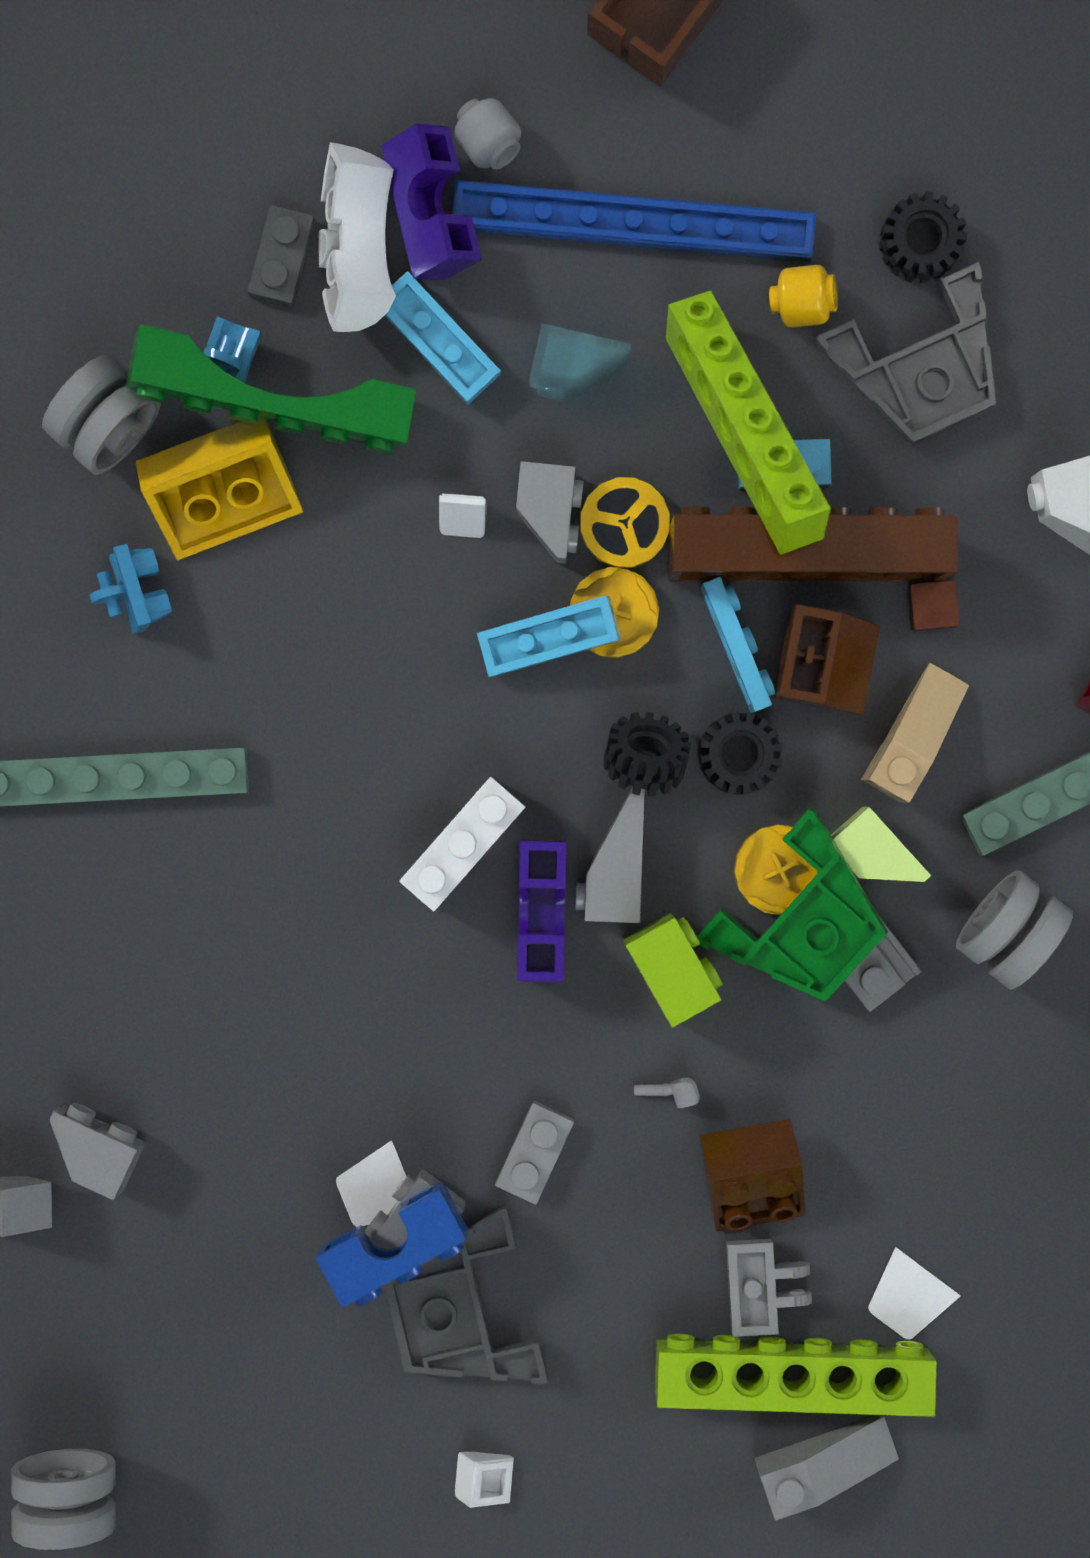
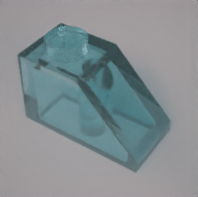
M542 324L529 377L530 387L537 388L538 395L549 399L563 400L564 395L574 397L627 364L631 344Z

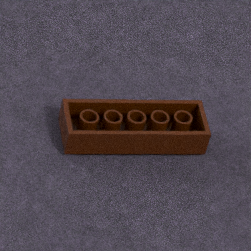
M703 506L682 508V514H674L670 523L669 581H711L721 577L722 582H941L958 572V515H944V509L937 507L918 508L915 515H897V508L893 507L871 508L867 515H851L850 508L830 507L831 510L823 540L780 555L760 516L757 515L755 507L729 508V514H710V508Z

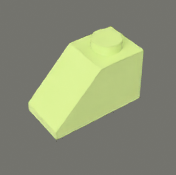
M861 807L831 834L856 878L925 882L931 876L870 807Z

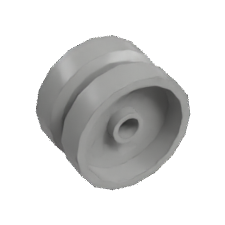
M101 355L76 371L50 402L42 422L44 432L62 448L74 446L73 456L93 475L103 474L110 470L138 445L151 428L161 405V402L140 399L136 397L137 390L126 388L128 371L110 355Z
M1015 870L1007 875L989 892L971 914L956 941V949L972 962L980 964L990 960L988 974L1010 990L1022 985L1048 960L1065 936L1073 919V910L1055 896L1049 895L1039 899L1040 885L1021 870Z
M61 1449L31 1455L16 1462L11 1468V1494L13 1499L19 1501L11 1510V1536L13 1541L28 1548L62 1550L92 1544L111 1535L116 1527V1503L113 1497L107 1494L112 1492L116 1485V1462L113 1456L91 1449Z

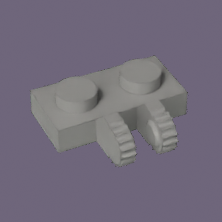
M771 1238L726 1241L732 1336L779 1334L777 1308L800 1307L812 1304V1295L810 1291L803 1289L776 1292L775 1279H798L810 1275V1263L787 1261L774 1264V1248Z

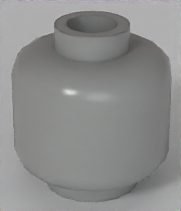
M493 98L481 101L472 99L461 107L457 114L458 122L454 129V138L474 165L478 168L487 169L492 167V169L497 170L510 163L520 151L521 145L519 141L522 130L503 104Z

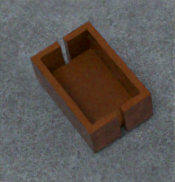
M597 0L588 12L587 35L619 58L622 57L625 51L629 53L628 64L661 87L723 0Z

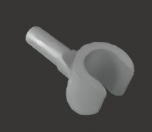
M689 1077L680 1078L663 1085H634V1096L673 1095L677 1108L696 1105L700 1099L696 1082Z

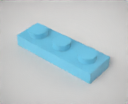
M407 271L392 285L396 297L389 312L384 316L465 403L469 405L501 375V370Z
M721 577L703 583L700 590L750 713L771 706L772 703L769 696L774 695L775 690L766 669L758 671L752 654L758 652V648L751 630L748 626L741 629L735 614L736 611L741 610L733 586L730 584L724 587Z
M608 595L477 633L488 677L499 676L622 640L612 602Z

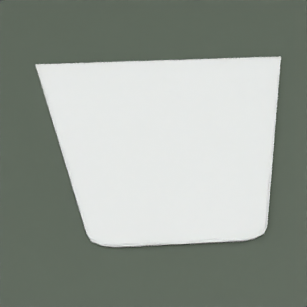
M392 1140L336 1178V1184L351 1222L356 1227L369 1225L380 1210L387 1215L397 1203V1200L392 1195L404 1180L406 1174Z
M895 1247L868 1309L872 1315L903 1338L910 1340L961 1295Z

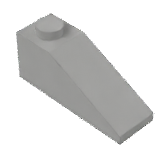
M632 787L586 871L585 883H576V910L584 911L585 921L640 923L645 789H641L640 795L632 793Z
M876 1415L754 1458L775 1521L817 1507L899 1460L884 1415Z

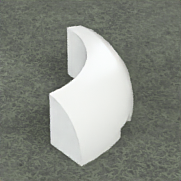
M330 142L321 193V202H326L325 215L328 228L319 231V267L326 268V278L330 289L324 288L322 296L327 317L333 331H361L376 324L389 312L396 297L389 278L385 245L387 203L394 169L387 162L371 153L355 147Z

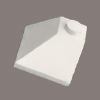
M1090 456L1042 469L1031 477L1032 484L1028 485L1027 495L1032 511L1038 512L1039 522L1090 555Z

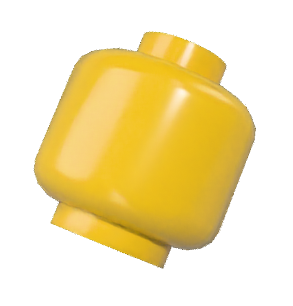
M821 265L783 269L778 278V285L770 286L769 289L772 314L780 313L784 325L791 328L825 324L830 317V313L837 311L838 307L835 275H828L826 269Z

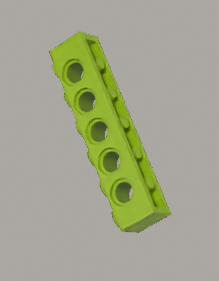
M710 290L668 304L666 341L779 554L782 555L823 540L831 508L713 293Z
M680 1333L668 1335L667 1340L656 1339L655 1397L657 1408L935 1417L937 1361L930 1350L924 1348V1345L919 1342L898 1341L896 1342V1347L878 1346L877 1342L865 1339L852 1340L850 1345H832V1342L827 1339L808 1338L804 1340V1344H787L783 1338L766 1336L759 1338L758 1343L740 1342V1338L731 1335H717L713 1337V1341H694V1336ZM699 1362H709L715 1366L713 1373L706 1378L693 1376L691 1370ZM754 1363L760 1367L756 1377L744 1380L737 1376V1372L742 1365ZM791 1365H802L806 1368L802 1378L797 1381H788L783 1378L785 1370ZM846 1366L851 1368V1373L845 1381L835 1383L829 1380L830 1373L836 1367ZM889 1367L896 1369L895 1378L887 1384L875 1382L876 1375L880 1370Z

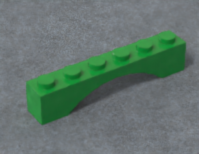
M140 324L135 332L126 388L137 390L136 397L152 402H164L165 397L184 401V408L192 411L211 413L212 407L230 411L229 417L237 421L257 423L258 418L276 421L275 428L285 432L303 433V428L320 431V438L330 442L345 444L348 442V438L364 441L365 449L379 453H392V448L397 449L407 444L416 389L376 379H370L352 389L328 396L301 398L273 394L249 386L224 372L202 353L188 335Z

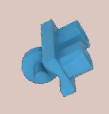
M216 317L203 354L224 372L245 383L262 334L258 330L243 327L226 319Z
M127 544L113 547L114 553L109 555V560L117 585H114L110 571L100 572L96 575L101 589L92 592L89 597L92 605L106 604L110 618L123 615L119 599H122L132 634L146 631L152 622L168 616L172 608L165 589L143 594L138 579L154 576L159 572L154 550L148 548L129 551Z

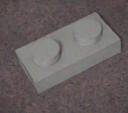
M533 1100L498 1175L495 1186L536 1205L571 1131L574 1119Z

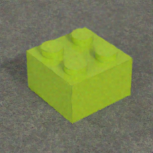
M669 912L623 938L628 951L672 1028L721 1001L716 989L721 987L723 983L711 962L706 957L699 960L693 948L700 945V942L684 917L676 920Z

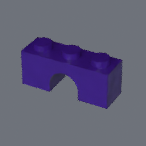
M415 123L381 145L385 162L394 169L390 185L413 279H448L481 261L482 258L472 217L470 215L444 214L442 209L441 194L443 187L450 177L460 172L450 127Z
M520 840L517 981L564 982L566 841Z

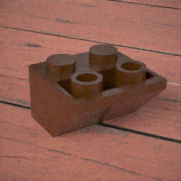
M796 604L789 611L773 699L863 715L880 626L844 613Z
M790 1119L700 1135L703 1163L716 1232L723 1230L740 1231L751 1225L768 1222L785 1223L796 1217L805 1216L802 1162Z

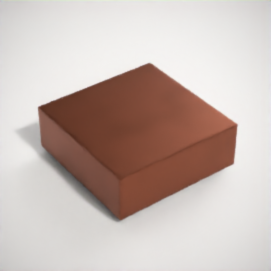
M956 580L908 585L911 631L960 626Z

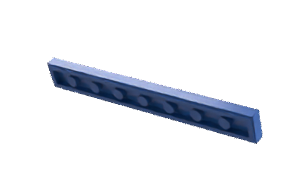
M455 180L452 211L454 215H470L475 232L811 262L813 257L816 213L459 180Z

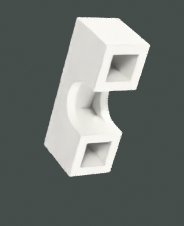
M490 777L399 882L434 912L526 806L493 777Z

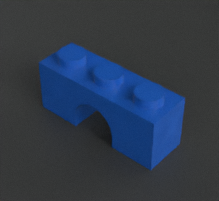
M443 1181L401 1203L398 1214L406 1227L408 1237L399 1247L383 1249L374 1245L369 1240L362 1225L320 1247L315 1259L342 1308L354 1301L357 1306H362L382 1293L380 1287L396 1279L398 1284L404 1283L422 1272L421 1264L436 1256L439 1261H444L456 1255L464 1248L462 1242L467 1240L469 1229Z

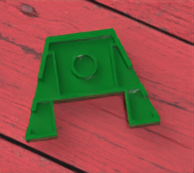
M811 807L782 840L818 871L817 875L760 939L755 937L724 908L700 932L697 939L700 942V946L706 949L712 948L730 956L729 959L744 966L746 964L770 974L771 978L826 1002L886 936L888 930L818 812Z

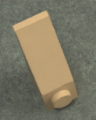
M928 663L861 781L899 803H910L931 767L969 685L934 664Z

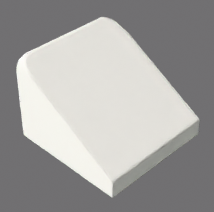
M444 493L439 496V529L441 534L474 538L484 536L487 503L484 497Z
M459 1452L455 1483L456 1498L470 1508L510 1503L514 1457L502 1454Z

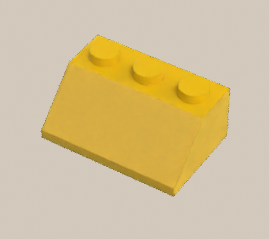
M258 418L257 423L239 421L136 461L141 492L177 561L303 513V508L267 419Z

